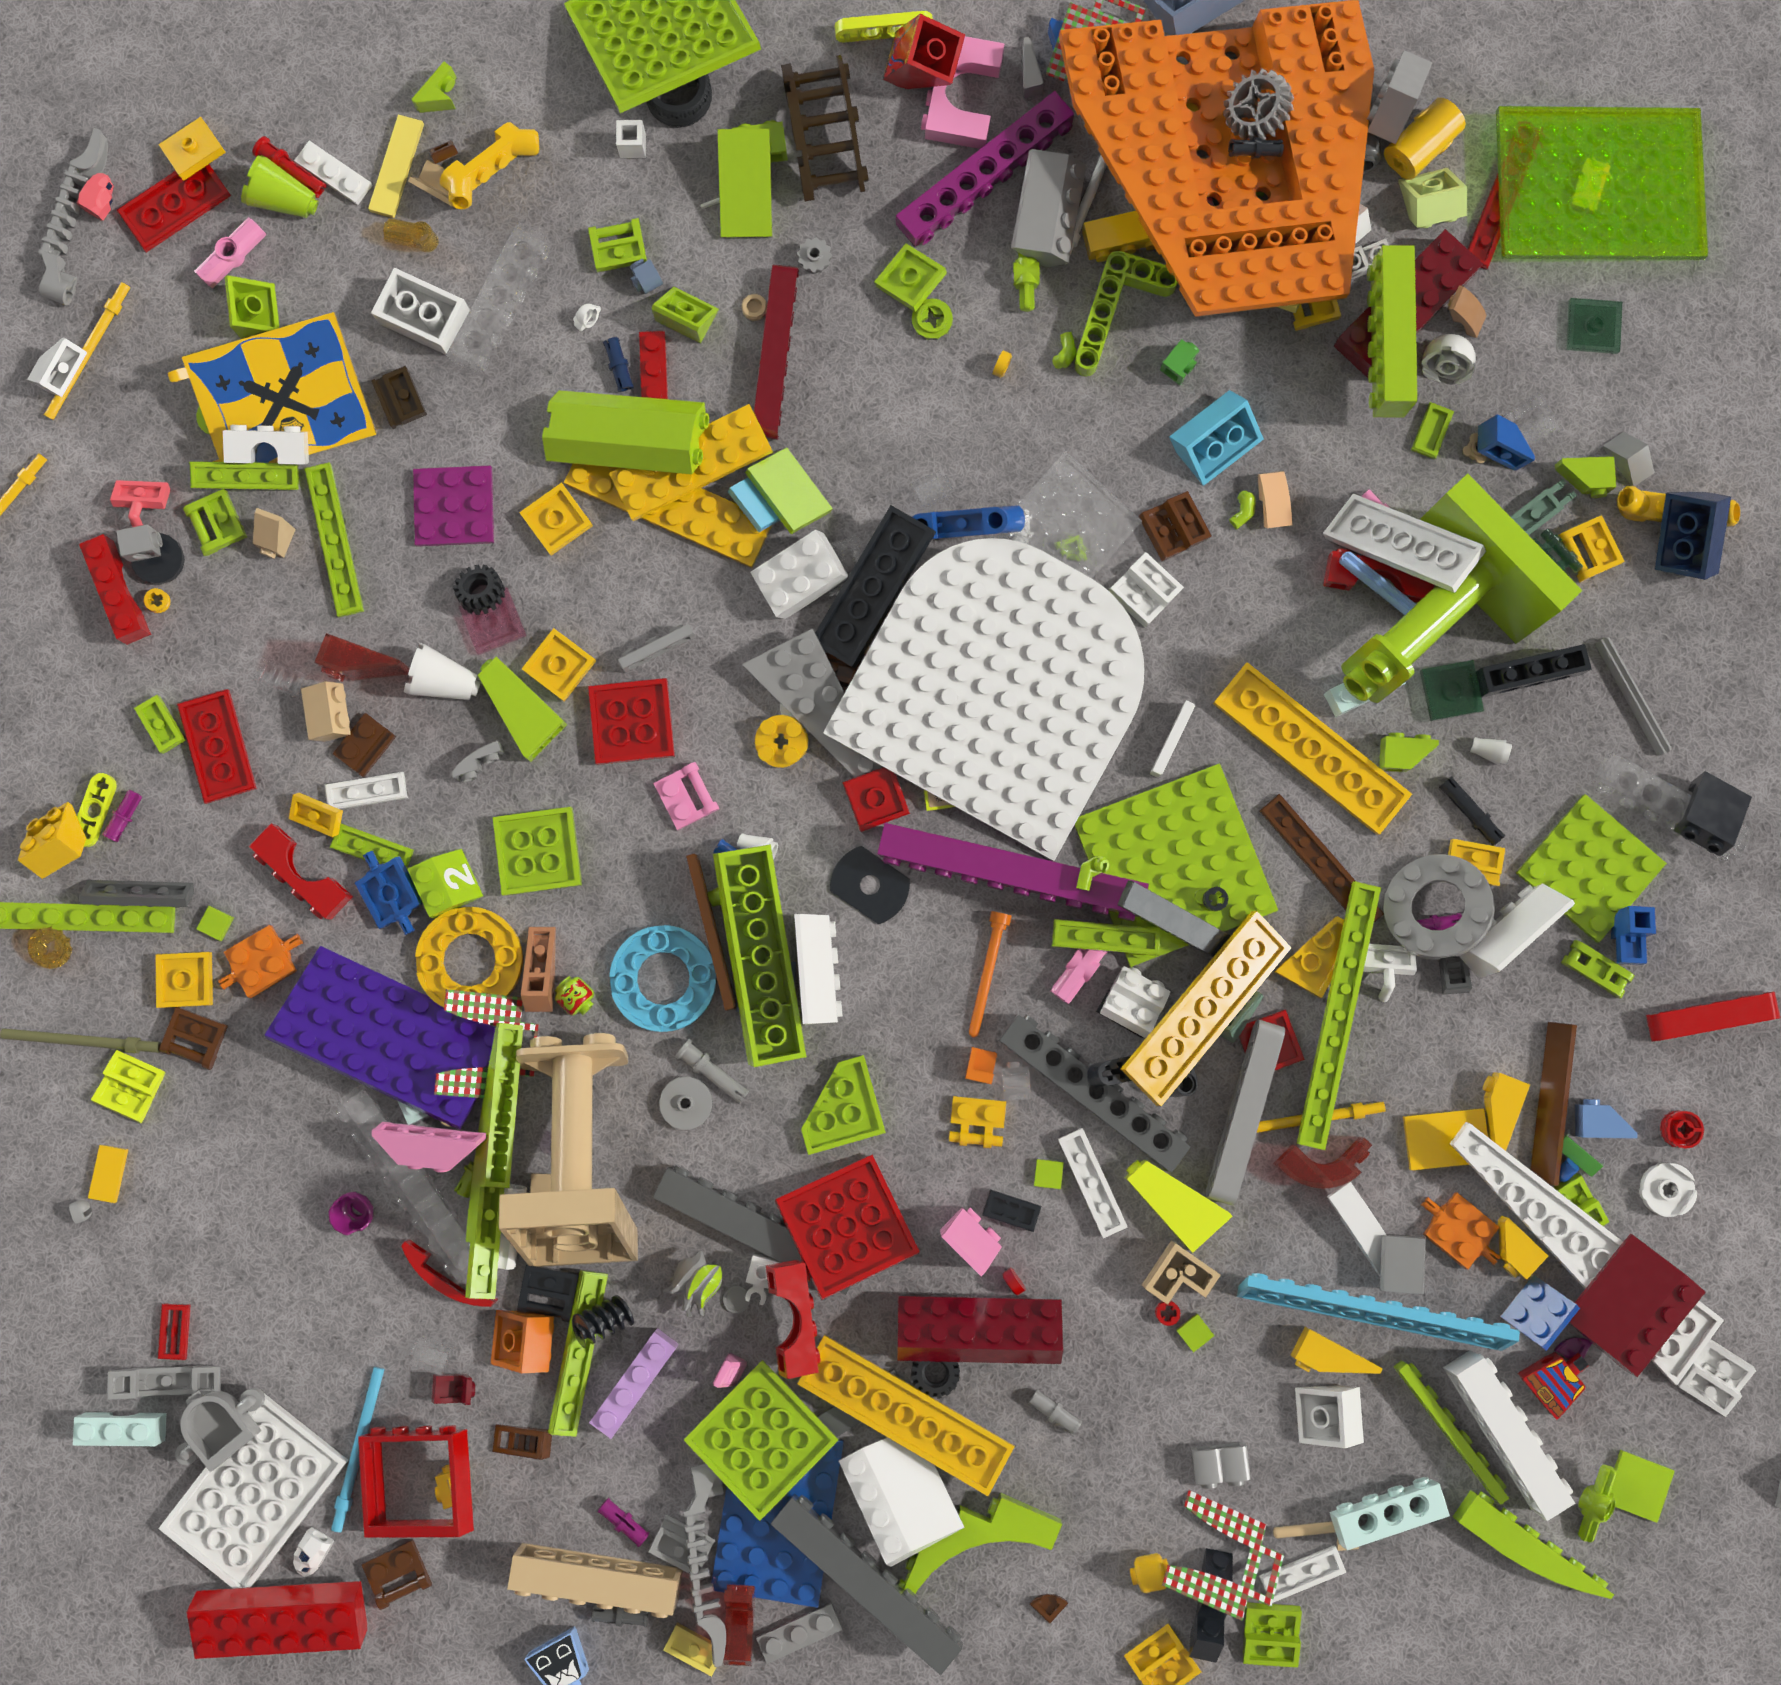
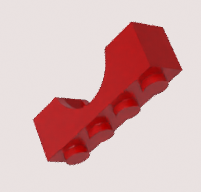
M102 534L80 543V549L116 639L128 645L151 635L142 610L134 601L125 583L122 572L124 565L115 542Z
M1336 549V551H1332L1329 554L1324 587L1349 591L1355 585L1359 578L1339 563V559L1345 552L1352 551ZM1355 555L1380 576L1390 580L1400 592L1413 602L1418 603L1434 588V584L1365 555Z
M271 823L249 846L255 852L252 856L263 866L268 864L274 870L271 874L283 884L287 882L293 888L290 892L302 902L305 899L311 905L309 910L316 917L332 920L353 896L333 878L327 877L313 882L303 879L296 871L293 863V854L297 843L278 825Z
M792 1260L766 1265L769 1293L786 1300L793 1314V1325L790 1334L784 1342L776 1347L779 1375L786 1379L819 1373L818 1364H820L821 1359L819 1350L815 1347L814 1338L817 1336V1327L815 1321L812 1320L811 1310L814 1308V1301L808 1289L810 1274L805 1262Z

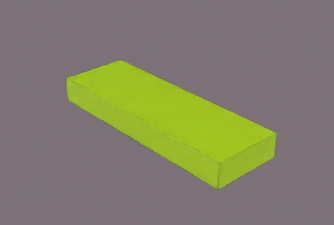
M340 824L339 835L333 837L330 848L365 860L364 854L374 851L379 864H385L394 857H401L406 868L414 852L413 849L344 824Z

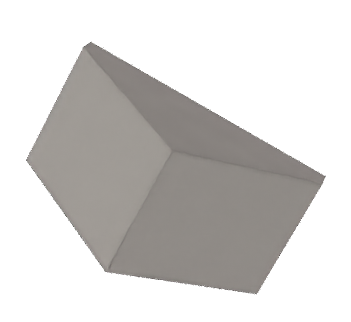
M1622 432L1602 446L1609 457H1614L1615 465L1631 486H1637L1654 474L1649 445L1637 438Z

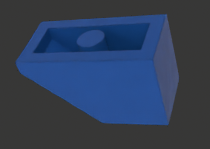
M1497 414L1478 425L1479 453L1512 470H1518L1535 461V455L1517 424Z

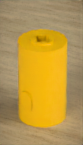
M1443 97L1435 99L1427 108L1413 118L1414 121L1400 134L1396 144L1391 142L1384 149L1386 162L1402 178L1407 180L1414 179L1438 154L1441 155L1465 129L1466 123L1463 114L1450 100Z

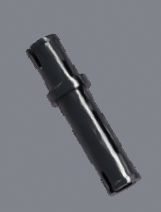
M1452 776L1439 786L1473 824L1471 827L1474 830L1478 829L1491 846L1496 845L1506 836L1490 819L1491 815L1488 812L1485 814Z

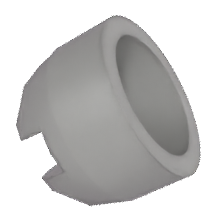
M84 1200L69 1204L71 1217L75 1224L88 1220L92 1215L93 1210L92 1208L89 1209L91 1205Z

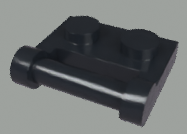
M526 1264L517 1312L526 1313L528 1311L559 1317L562 1318V1321L570 1322L579 1273ZM530 1294L561 1299L565 1300L564 1307L529 1301Z

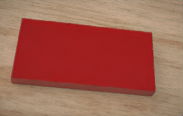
M208 164L184 181L174 171L117 209V212L147 253L229 198L231 194L210 164Z
M225 689L177 704L204 804L257 789L230 690Z

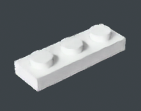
M308 141L294 160L296 164L357 206L373 186L370 181L311 141Z

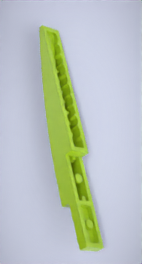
M496 1024L478 1132L486 1133V1139L476 1147L465 1240V1242H470L465 1298L495 1299L501 1236V1231L499 1230L500 1195L504 1194L505 1188H510L520 1063L516 1060V1051L522 1048V1025Z

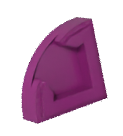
M1568 1338V1340L1566 1339V1341L1564 1340V1342L1562 1341L1558 1344L1554 1351L1567 1359H1570L1577 1353L1584 1358L1592 1343L1585 1338Z

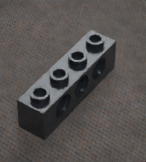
M1582 644L1482 667L1474 672L1479 696L1483 698L1580 676L1592 670L1586 645Z

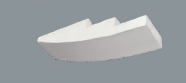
M1348 1181L1328 1195L1327 1198L1340 1215L1341 1221L1355 1239L1356 1244L1381 1277L1382 1235L1386 1234L1355 1187Z

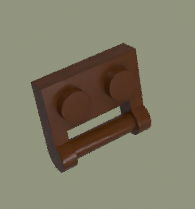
M175 1007L160 1045V1052L167 1055L170 1053L202 1064V1068L211 1070L228 1025L189 1010ZM176 1036L208 1047L206 1053L203 1054L176 1044Z
M413 1539L362 1564L379 1610L389 1607L391 1602L420 1588L425 1590L432 1586L431 1579ZM415 1570L417 1574L416 1579L385 1593L382 1585Z

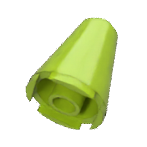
M258 155L248 171L247 176L250 178L248 185L244 184L241 202L247 206L307 218L309 214L314 215L319 203L315 199L316 194L270 159Z

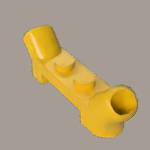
M507 122L494 131L496 142L466 165H463L458 160L449 165L441 174L440 185L449 192L448 201L450 205L461 210L469 208L472 205V191L487 182L492 175L505 168L517 156H536L539 153L538 132L535 129H519L513 123Z
M1626 486L1618 493L1617 507L1621 515L1628 520L1662 522L1666 494L1641 491L1634 486ZM1734 499L1730 502L1726 527L1735 526L1740 519V505Z

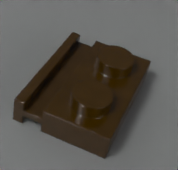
M406 366L384 374L377 380H371L392 429L427 415Z

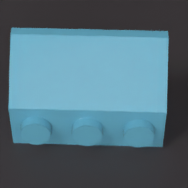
M1231 390L1227 391L1169 436L1176 453L1203 486L1264 440L1247 399Z

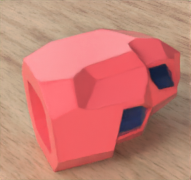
M104 173L93 175L80 191L77 204L84 211L101 221L111 211L110 205L113 202L112 191L114 185L111 183L109 176Z

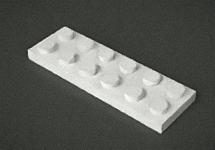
M1352 494L1323 532L1325 539L1453 593L1457 591L1486 552L1484 545L1356 494Z

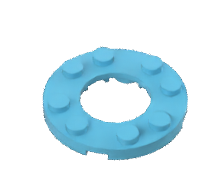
M669 925L648 927L630 936L616 952L609 976L611 994L621 1013L635 1025L658 1032L679 1030L701 1017L713 999L717 982L711 953L704 943L692 933ZM660 952L672 953L680 957L686 964L690 975L689 986L685 994L676 1002L667 1005L655 1004L647 1000L641 993L638 985V971L642 963L651 955Z

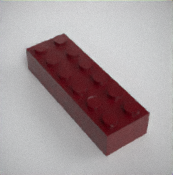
M1446 229L1415 259L1416 334L1449 302L1450 297L1455 295L1458 287L1464 286L1483 265L1473 253ZM1368 307L1339 336L1334 344V347L1367 378L1369 368L1372 367V358L1368 357V345L1372 341V332H1368L1367 328L1368 318L1371 316V307Z
M898 1297L897 1361L1061 1364L1062 1299Z

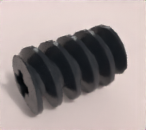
M615 1295L611 1298V1301L604 1300L601 1306L596 1304L592 1307V1310L585 1309L582 1311V1315L578 1313L573 1315L572 1327L578 1343L583 1348H586L585 1339H588L593 1345L596 1343L595 1334L603 1340L605 1339L604 1330L607 1329L613 1335L615 1334L614 1325H617L622 1331L625 1329L624 1321L626 1320L632 1326L634 1325V1318L627 1303L620 1296Z

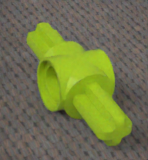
M1018 253V259L1013 262V286L1019 290L1020 310L1029 312L1035 308L1034 289L1040 283L1039 262L1033 257H1026Z
M1601 1465L1595 1484L1587 1486L1581 1494L1578 1507L1581 1508V1513L1584 1517L1578 1536L1582 1541L1592 1543L1600 1523L1608 1521L1614 1512L1616 1500L1613 1498L1614 1495L1611 1489L1617 1472L1612 1466Z

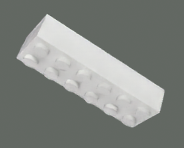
M1469 1350L1444 1366L1443 1369L1531 1510L1546 1521H1549L1574 1505L1575 1502L1570 1496L1573 1490L1564 1478L1560 1479L1555 1472L1558 1469L1555 1461L1549 1454L1545 1455L1540 1448L1543 1445L1540 1437L1534 1430L1530 1431L1525 1424L1528 1420L1525 1413L1519 1406L1515 1407L1510 1400V1397L1513 1395L1504 1382L1500 1383L1495 1376V1373L1498 1371L1489 1358L1485 1359L1481 1354H1476Z

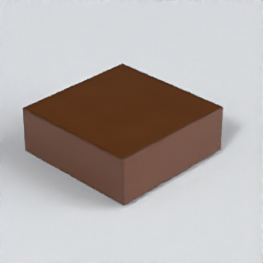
M451 140L429 151L435 164L458 154Z

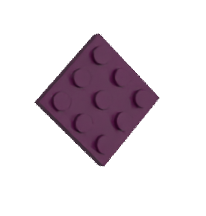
M491 465L413 469L416 547L494 543L493 477Z

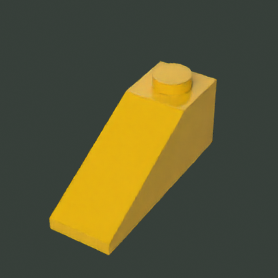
M1493 1072L1492 1076L1486 1078L1483 1085V1090L1486 1091L1484 1103L1488 1138L1506 1151L1530 1084L1502 1073Z
M1306 1326L1291 1353V1356L1296 1359L1295 1365L1307 1372H1310L1311 1368L1318 1372L1380 1374L1382 1368Z

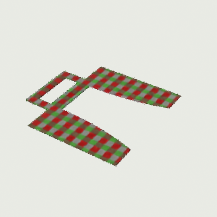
M1095 0L1092 10L1070 2L1061 30L1093 27L1095 22L1103 25L1129 22L1101 12L1103 0ZM1105 0L1137 13L1134 22H1142L1146 8L1126 0ZM1058 36L1046 75L1064 82L1067 75Z

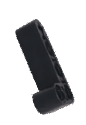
M1132 1055L1092 1064L1087 1071L1088 1081L1095 1087L1132 1081L1121 1070L1122 1066ZM1194 1067L1183 1079L1182 1090L1178 1085L1170 1095L1171 1097H1183L1194 1094L1198 1086ZM1111 1070L1112 1075L1102 1076V1072Z

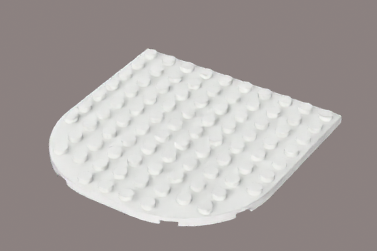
M987 538L963 542L936 554L925 562L907 581L823 734L1055 861L1137 711L1144 684V658L1141 642L1130 616L1113 594L1098 582L1046 552L1031 545L1008 539Z

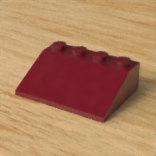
M1629 1234L1574 1302L1580 1309L1569 1324L1620 1368L1638 1377L1706 1291L1633 1234Z

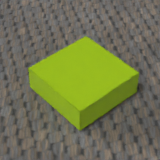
M208 906L197 930L222 941L234 917L212 906Z
M1036 1159L1034 1186L1061 1189L1064 1162Z
M1197 1313L1176 1329L1193 1353L1215 1336Z

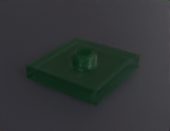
M1570 298L1566 350L1618 354L1621 349L1623 302Z
M1474 660L1420 670L1430 722L1484 711Z

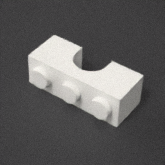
M230 425V430H223L224 463L256 462V449L263 442L271 444L276 449L278 464L309 463L308 432H300V426H284V431H274V426L259 425L257 430H247V425Z

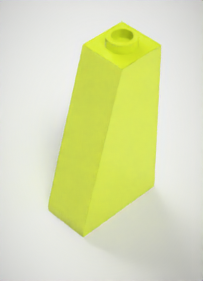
M1136 1160L1126 1169L1129 1174L1124 1178L1192 1253L1233 1217L1222 1207L1146 1160H1143L1141 1163Z

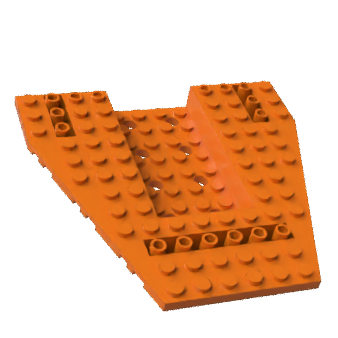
M1358 0L1260 9L1252 27L1164 36L1161 20L1060 30L1059 41L1073 108L1084 120V127L1089 135L1092 134L1099 146L1098 151L1118 185L1121 184L1126 192V199L1137 211L1141 225L1158 254H1162L1166 261V268L1170 274L1174 275L1180 285L1179 290L1195 317L1348 297L1351 287L1369 124L1367 118L1370 114L1375 70ZM1225 52H1233L1237 59L1231 60L1226 56ZM1184 57L1187 59L1188 64L1182 65L1177 62L1176 58ZM1263 68L1268 73L1273 70L1277 75H1282L1286 83H1289L1291 86V93L1294 96V100L1291 103L1294 110L1288 112L1290 121L1282 122L1284 130L1277 128L1274 130L1275 137L1271 136L1270 133L1266 136V140H1283L1284 150L1282 156H1260L1259 159H1252L1251 156L1230 157L1228 152L1230 139H1242L1237 135L1235 136L1231 131L1232 129L1226 125V118L1223 115V111L1226 108L1223 101L1230 99L1227 96V91H1234L1233 82L1239 84L1242 81V75H1245L1247 78L1250 77L1251 70L1259 74ZM1269 89L1261 90L1262 93H1276L1275 91ZM1186 104H1195L1198 107V111H1190ZM1241 118L1245 122H1256L1254 118ZM1204 150L1209 158H1200L1196 151ZM1256 192H1264L1268 196V200H1260ZM1213 197L1217 199L1219 205L1211 206L1207 202V198Z

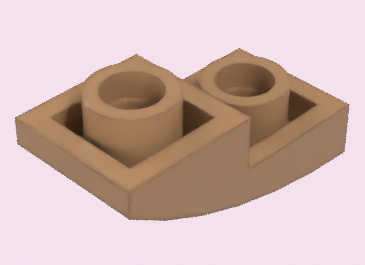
M1459 286L1455 295L1450 297L1448 310H1450L1454 322L1464 325L1467 335L1477 338L1487 316L1478 299L1464 286Z

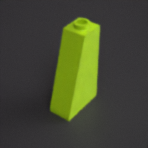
M495 657L493 660L489 659L481 666V672L478 674V677L521 753L531 762L567 724L498 657Z

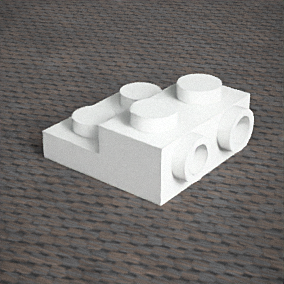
M1123 966L1110 989L1100 1014L1147 1038L1154 1029L1171 991L1165 989L1162 982L1158 980L1151 981L1143 977L1138 969Z

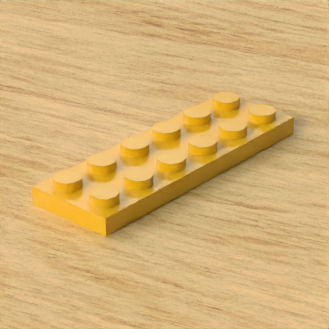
M750 404L709 423L708 428L698 438L699 448L703 451V460L693 474L618 468L610 472L609 475L631 520L635 521L773 453Z

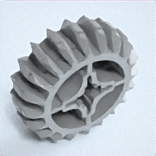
M1262 68L1259 74L1251 70L1250 77L1248 78L1242 75V81L1239 84L1233 82L1234 91H1227V96L1230 99L1223 101L1226 108L1223 111V115L1226 118V125L1232 129L1231 131L1235 136H1239L1242 140H1247L1248 138L1252 140L1253 137H1260L1261 140H1266V136L1269 133L1275 137L1274 130L1277 128L1284 130L1282 122L1290 121L1288 112L1294 110L1291 103L1294 100V96L1291 93V86L1289 83H1286L1282 75H1277L1273 70L1268 73ZM1269 89L1275 91L1276 93H1262L1261 90ZM1241 118H1254L1256 122H1245Z

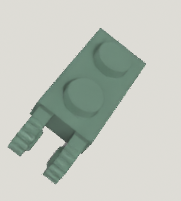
M1562 479L1550 489L1547 488L1513 514L1511 518L1530 535L1564 509L1563 506L1577 495L1573 491L1564 496L1560 502L1553 494L1560 491L1566 484L1565 480Z

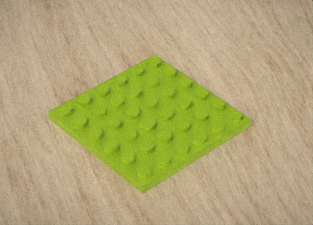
M569 0L564 3L569 17L620 113L761 50L760 42L736 0Z
M1220 763L1078 817L1074 825L1087 859L1090 860L1095 856H1102L1108 859L1110 867L1107 872H1104L1105 874L1148 883V890L1223 932L1240 926L1251 911H1257L1262 917L1279 911ZM1220 887L1228 894V904L1220 911H1210L1203 904V895L1210 888ZM1218 892L1214 895H1209V901L1212 900L1210 904L1213 906L1222 903V898H1219L1221 895ZM1108 912L1112 923L1115 925L1158 928L1140 917H1135L1134 921L1118 918V912ZM1161 929L1160 952L1158 956L1189 944ZM1124 953L1129 967L1158 957L1157 955Z

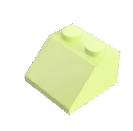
M1448 168L1419 174L1412 180L1404 178L1398 180L1409 220L1417 228H1429L1435 223L1453 222L1460 217L1467 216V186Z

